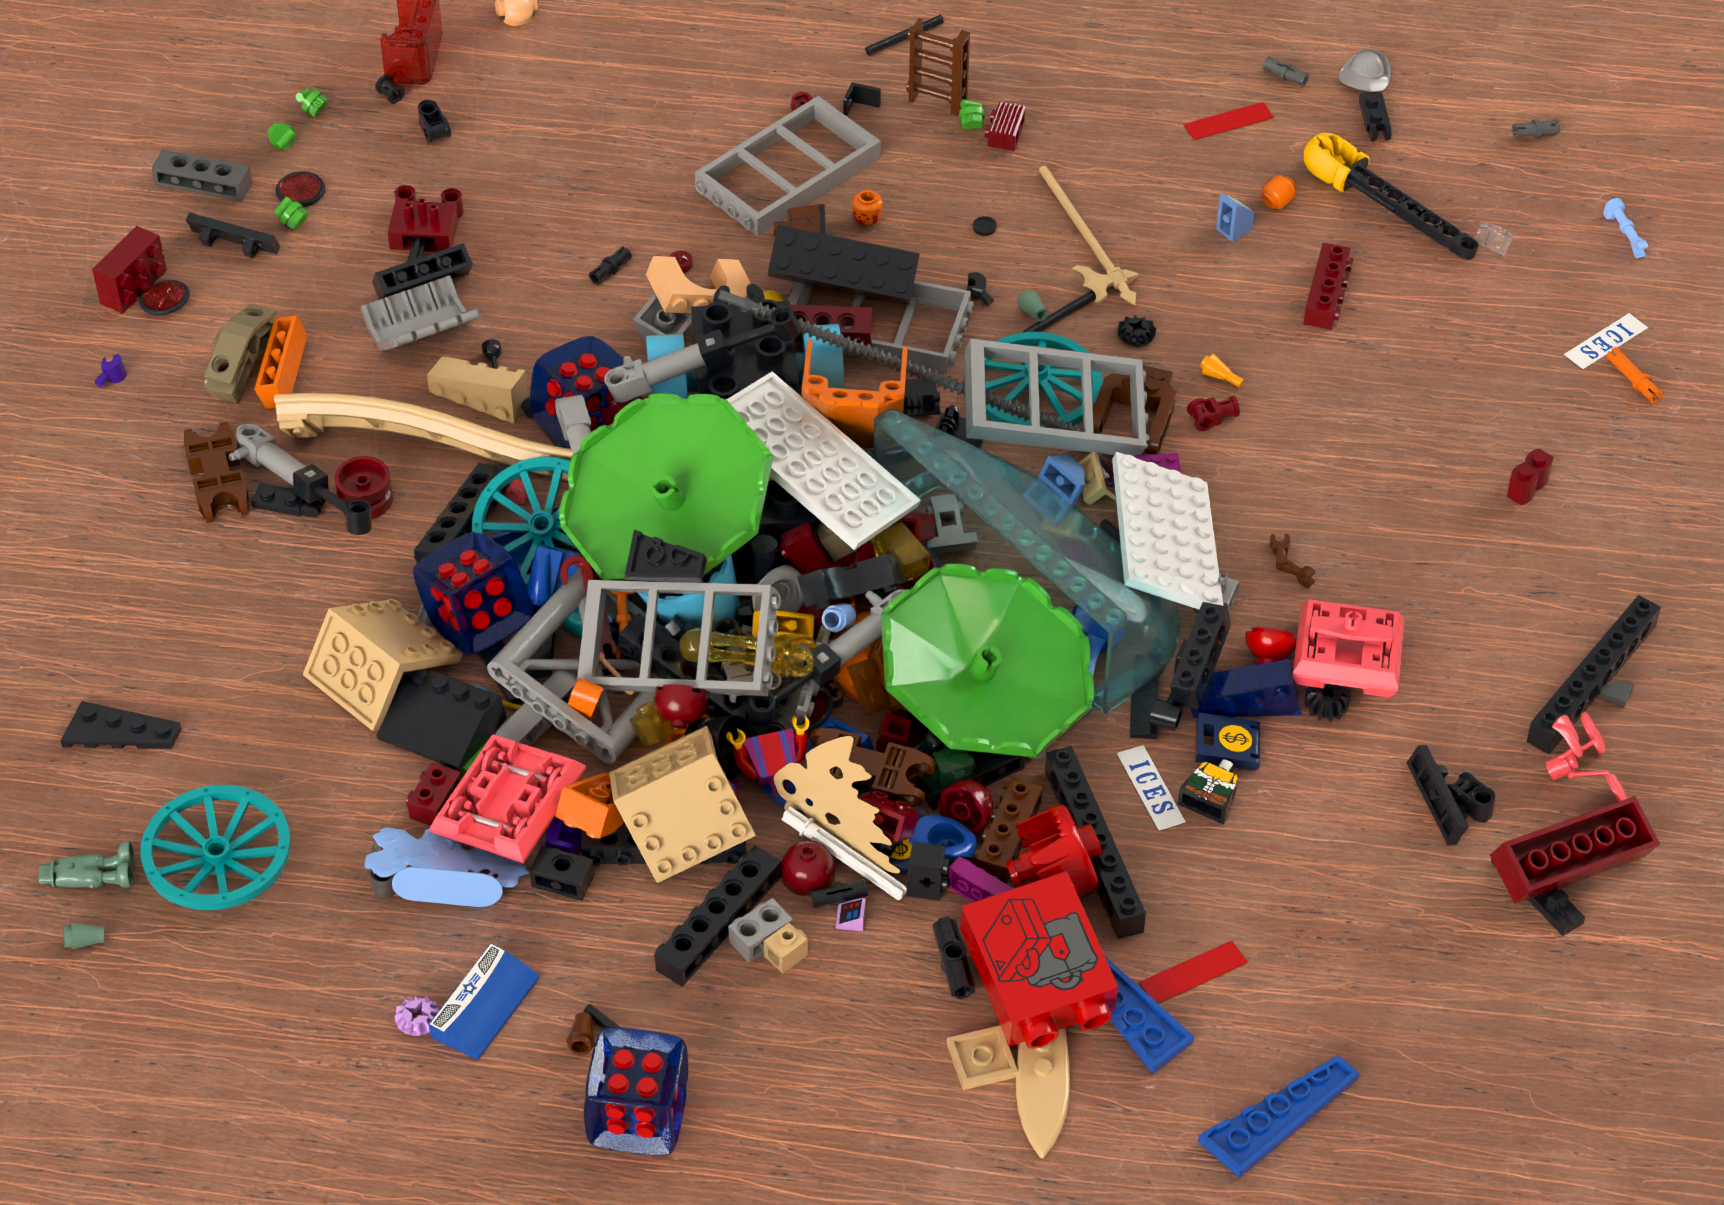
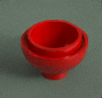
M1252 627L1251 631H1246L1245 633L1247 647L1258 658L1257 666L1277 669L1278 661L1290 656L1296 648L1297 639L1293 637V633L1266 627Z

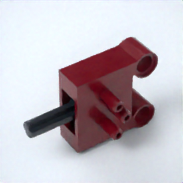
M410 185L397 187L394 191L395 205L388 229L390 249L409 250L407 260L409 262L423 257L424 252H439L451 248L458 219L464 213L461 191L456 188L445 189L441 193L442 203L427 202L423 198L416 201L415 189Z

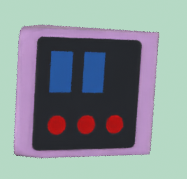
M866 898L838 904L835 929L863 931Z

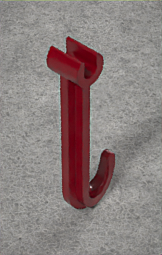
M583 555L568 557L560 569L561 582L563 585H567L568 568L570 566H577L581 571L587 596L588 580H599L598 574ZM605 608L600 652L604 653L603 648H608L611 658H613L617 646L612 640Z

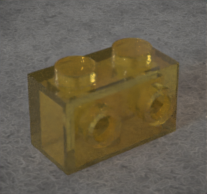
M902 521L886 528L875 536V554L877 556L886 553L896 554L904 583L929 572L930 554Z
M655 701L639 706L636 709L637 714L629 719L644 747L661 742L678 729L671 727V722L662 719L658 715Z

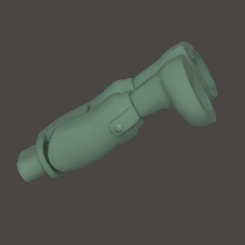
M121 842L118 854L112 857L104 858L101 854L76 855L57 859V862L56 860H51L50 864L39 865V884H51L52 887L98 888L105 884H117L122 888H131L134 885L133 871H135V856L132 842Z

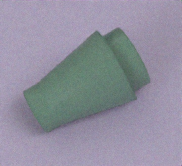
M1026 290L1019 295L1017 302L1022 312L1032 316L1037 321H1043L1047 318L1048 311L1037 292Z
M70 922V925H63L64 948L71 947V950L97 943H104V926Z

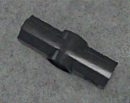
M949 916L939 918L937 922L933 923L932 928L941 957V968L946 975L951 996L958 999L968 998L970 994L975 992V984L966 957V946L962 942L956 919H951Z

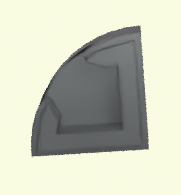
M1629 682L1611 683L1602 689L1599 699L1624 708L1634 684Z

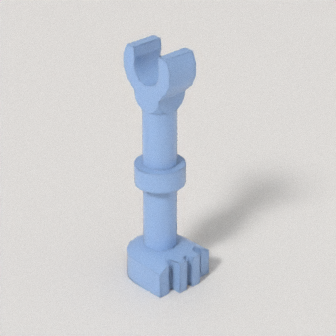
M1620 198L1611 199L1606 203L1603 211L1605 218L1611 220L1616 218L1620 224L1621 232L1626 234L1631 242L1634 256L1636 258L1645 257L1646 254L1643 249L1648 248L1647 242L1638 237L1634 230L1633 222L1628 220L1624 214L1625 205Z

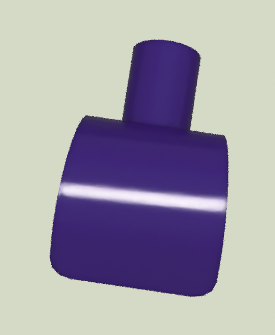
M119 353L113 355V360L107 362L105 357L102 359V373L94 382L97 386L103 387L107 381L118 383L126 378L127 372Z

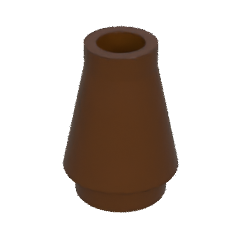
M585 1012L578 1013L575 1016L574 1024L566 1041L569 1050L576 1055L588 1054L595 1045L592 1016Z

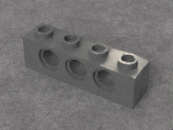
M163 149L152 166L155 185L241 202L252 184L250 167L247 165Z

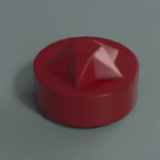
M797 92L792 97L790 103L792 111L806 104L813 97L807 92Z
M675 251L669 256L676 258L683 273L688 272L693 266L692 255L686 251Z

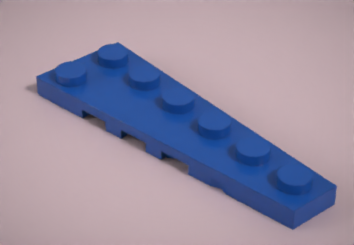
M1105 956L1118 985L1115 1011L1111 1012L1112 1018L1110 1021L1152 1073H1155L1194 1042V1036Z
M1338 1055L1311 1070L1305 1076L1288 1083L1287 1087L1278 1093L1267 1095L1264 1097V1101L1253 1107L1250 1105L1241 1110V1114L1230 1120L1227 1118L1199 1135L1198 1142L1240 1178L1357 1081L1359 1072Z

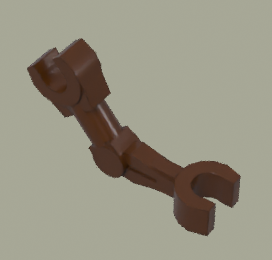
M1271 534L1270 547L1273 553L1276 554V568L1295 575L1302 586L1309 588L1315 583V580L1311 578L1315 574V570L1309 566L1300 568L1287 559L1286 554L1290 546L1288 534L1284 535V541L1281 542L1275 539V534Z

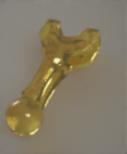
M699 628L688 630L680 640V651L691 662H698L701 629ZM713 631L711 632L708 661L742 663L755 666L756 652L729 651L717 649L714 646L756 650L758 636H736ZM798 634L774 636L773 646L775 647L776 655L774 662H771V669L779 674L802 677L810 674L814 667V659L810 653L816 648L814 640L809 636ZM800 644H805L809 647V651L796 647ZM804 660L807 662V665L801 668L794 664L804 663Z

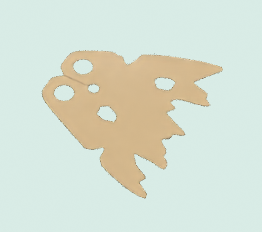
M852 736L836 738L806 753L807 769L799 763H789L775 774L774 783L777 791L787 801L784 806L785 811L790 806L794 809L802 810L808 819L813 818L814 823L850 848H854L856 852L882 870L900 873L898 868L889 863L887 855L877 851L870 844L872 842L892 845L889 838L884 836L883 831L873 823L875 819L874 814L880 810L858 799V790L852 787L853 782L867 780L872 777L865 771L863 766L849 761L854 740ZM835 766L839 767L842 770L843 778L835 779L830 774V769ZM783 780H790L795 785V794H789L784 790ZM806 798L812 800L813 806H809L806 803ZM829 812L839 819L840 824L828 823L825 814Z

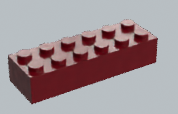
M1633 796L1506 841L1492 852L1490 857L1514 904L1643 858L1658 847L1660 842L1636 797Z

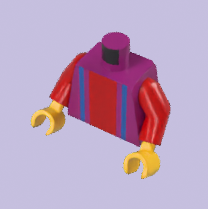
M804 715V724L800 726L796 725L797 718L793 716L792 724L796 729L794 733L791 728L746 738L744 732L737 728L739 737L736 740H733L730 732L726 734L727 740L734 745L732 751L737 767L749 779L755 780L758 785L771 783L774 796H780L774 783L775 774L787 764L800 763L805 758L807 752V732L805 730L809 727V720L806 715ZM783 780V788L786 792H789L787 781Z

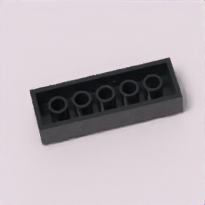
M778 225L768 269V277L910 305L920 253Z

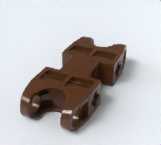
M227 422L219 423L217 432L210 437H200L192 429L185 430L184 447L190 474H204V477L193 479L199 511L206 523L214 522L213 518H216L217 511L224 507L236 509L238 513L241 512V516L248 515L249 496L243 469L229 470V467L240 465L238 459L234 461L229 459V454L237 450L234 434Z
M816 728L811 731L809 741L815 746L840 737H853L849 761L863 766L865 771L872 776L870 779L855 781V783L871 786L872 792L885 793L888 795V799L894 802H905L912 807L923 804L926 796L925 793L914 787V784L910 783L909 780L915 776L934 773L937 764L929 755L914 748L888 742L885 753L862 748L861 736L858 734L830 728ZM807 760L800 761L799 764L807 769ZM835 766L830 769V774L835 779L843 778L842 770L839 767Z

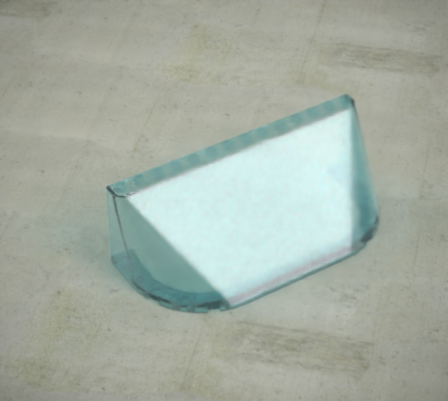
M885 411L874 418V460L918 498L945 485L1109 633L1105 682L1094 688V704L1103 713L1107 714L1130 699L1132 694L1156 678L1157 675L1159 678L1164 673L1167 664L1175 655L1179 640L1180 621L1175 602L1125 585L1121 545L1076 505H1070L1040 479L1039 475L899 411Z

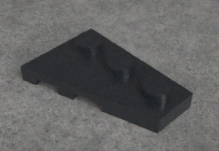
M634 529L624 577L627 581L703 583L707 558L700 552L680 545L675 546L666 543L660 538L646 536Z

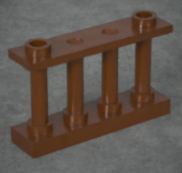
M918 18L915 25L909 28L907 38L910 40L909 81L906 87V91L909 92V102L913 103L919 93L947 100L951 104V114L959 116V110L962 109L960 107L962 99L968 100L970 32L961 30L957 38H953V40L923 32V19ZM922 42L949 48L953 52V57L922 49ZM922 59L950 66L952 75L922 67ZM922 76L948 83L952 87L951 92L922 84Z

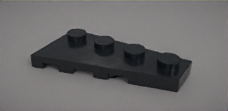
M81 701L61 739L62 747H72V744H84L85 748H96L97 745H111L112 748L136 745L137 749H172L182 728L179 722Z

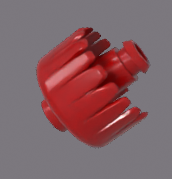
M1058 804L1016 824L1015 828L1018 829V836H1028L1021 840L1022 847L1031 848L1019 853L1018 859L1012 861L1010 858L1005 863L1015 887H1021L1027 881L1033 883L1067 871L1078 897L1096 889L1098 878L1091 859L1103 854V851L1091 823L1077 828L1069 810L1064 805Z

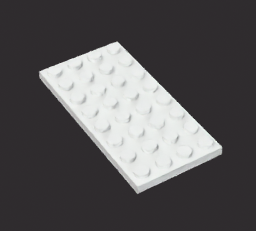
M770 372L727 399L772 453L773 461L770 477L852 549H857L918 507L921 500L775 373Z
M1116 452L1112 463L1125 586L1199 610L1202 602L1223 606L1221 584L1218 582L1219 568L1207 482L1197 477L1193 478L1181 474L1176 470L1160 467L1153 462L1136 459L1129 454L1124 455Z

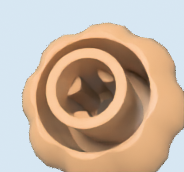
M495 0L497 17L505 16L503 22L511 26L523 25L529 22L533 11H537L538 8L537 0Z

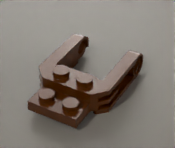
M1143 365V370L1146 371V379L1143 385L1144 391L1147 392L1145 409L1157 410L1148 434L1149 441H1146L1148 448L1145 449V453L1152 455L1159 454L1175 411L1176 392L1170 385L1173 372ZM1113 373L1105 376L1093 407L1094 433L1103 431L1114 401L1131 405L1130 375Z
M882 640L878 641L876 644L871 645L867 655L868 659L847 666L865 716L884 710H889L890 714L900 717L911 715L912 713L885 689Z

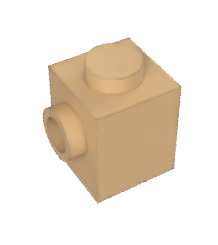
M787 923L764 940V957L782 974L808 956V938L802 930L796 929L790 923Z

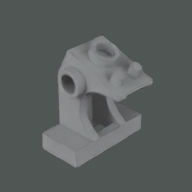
M955 493L931 496L930 505L926 506V513L934 515L936 537L925 541L924 545L931 548L936 555L975 550L978 542L976 532L963 533L960 517L964 515L962 501L957 502ZM941 520H953L954 525L942 527Z

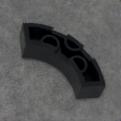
M886 553L853 564L854 569H850V566L842 568L839 566L819 569L797 577L806 607H816V610L819 611L832 606L831 604L866 596L868 591L873 593L881 591L882 595L896 591V586L904 584L896 554Z

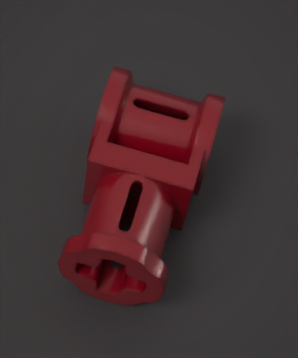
M1230 396L1228 399L1216 402L1214 397L1208 399L1198 398L1189 403L1187 412L1190 416H1193L1196 429L1206 431L1213 426L1220 425L1222 418L1229 416L1238 417L1240 415V408L1235 396Z

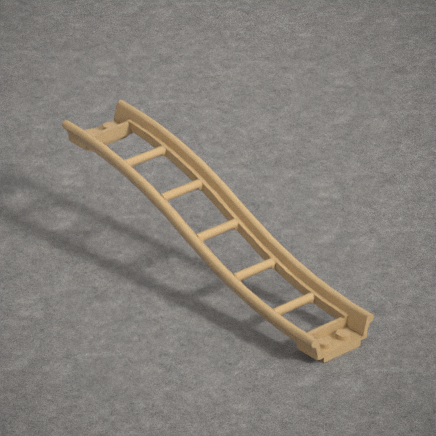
M332 393L274 395L279 428L292 439L317 437L318 433L324 432V428H356L424 438L509 466L520 461L538 457H554L571 462L573 455L572 450L569 448L521 439L413 404L375 397ZM547 470L532 473L553 477L554 471ZM563 473L561 479L568 480V474Z

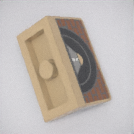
M1093 451L1078 462L1084 468L1085 485L1082 489L1083 499L1091 505L1106 494L1116 501L1113 463Z

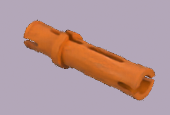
M1618 347L1611 349L1616 357L1608 351L1606 358L1633 383L1632 386L1637 392H1642L1652 404L1658 402L1653 394L1659 399L1662 398L1663 392L1651 382L1650 376L1642 373Z

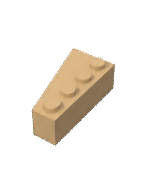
M442 356L427 374L430 393L513 424L523 413L521 410L522 402L528 398L526 370L518 369L516 372H511L508 367L499 366L498 369L488 368V365L479 362L476 366L471 365L467 360Z

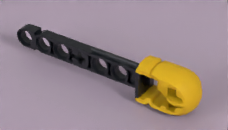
M1320 133L1308 141L1304 148V163L1313 175L1328 184L1333 183V187L1340 192H1344L1353 186L1442 246L1448 247L1457 256L1463 259L1475 257L1479 246L1475 239L1466 233L1462 234L1458 228L1368 170L1369 156L1363 152L1357 153V148L1332 133Z

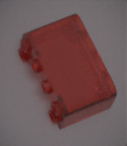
M397 0L399 25L398 27L395 26V32L390 36H387V33H382L380 40L384 75H390L394 83L423 85L432 79L443 34L439 0Z

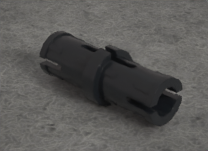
M622 246L610 257H605L601 265L589 273L591 281L594 284L596 283V285H600L611 274L615 275L619 268L632 258L628 248Z
M865 879L845 884L837 882L834 883V886L810 891L814 907L834 902L840 904L844 903V900L868 896Z

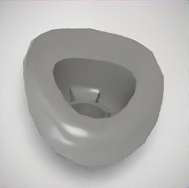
M1365 49L1355 53L1347 60L1339 72V80L1342 84L1367 92H1382L1389 85L1391 77L1388 59L1384 54L1374 49Z
M782 565L771 570L758 583L759 585H771L778 591L781 597L778 611L797 613L804 603L797 578L802 576V574L790 565ZM752 596L754 611H760L762 596Z

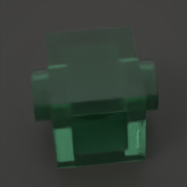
M948 747L932 754V758L937 764L933 774L942 790L958 780L972 779V769H975V762L970 753L967 754L965 750L950 749Z

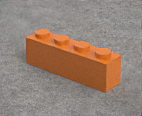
M297 315L274 319L254 389L265 409L276 408L274 402L275 394H292L308 337Z

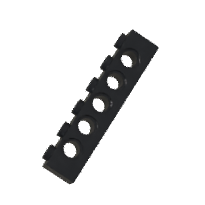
M478 463L452 500L448 502L443 512L437 517L435 523L415 547L414 559L417 562L419 571L437 573L439 571L438 568L442 564L452 563L454 565L473 539L472 518L481 493L496 475L506 469V466ZM507 484L499 493L504 495L510 484ZM494 499L487 511L485 521L499 503Z
M625 822L614 833L600 839L592 838L586 834V831L582 830L581 852L587 858L593 859V865L647 864ZM746 841L700 862V864H736L746 852Z
M756 845L748 853L745 852L734 869L725 873L722 882L715 889L712 888L707 893L702 904L699 907H694L688 919L674 929L670 939L665 944L662 943L658 946L654 954L656 971L683 987L729 936L728 926L736 918L750 913L782 877V860Z

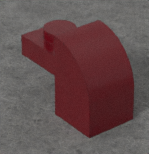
M886 712L880 722L876 750L877 752L885 753L888 742L913 748L923 739V736L909 732L911 720Z

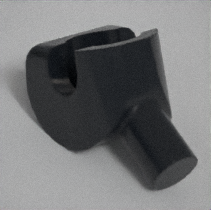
M979 272L969 273L967 291H971V297L979 298L986 306L992 304L994 299L986 292L985 276Z

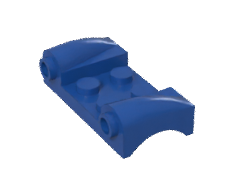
M537 543L525 592V597L530 598L529 603L543 606L563 585L560 578V569L563 562L568 557L582 554ZM570 566L568 568V578L578 569L577 566ZM633 594L627 595L629 601L632 600ZM607 614L608 622L613 624H619L616 623L615 619H613L611 616Z

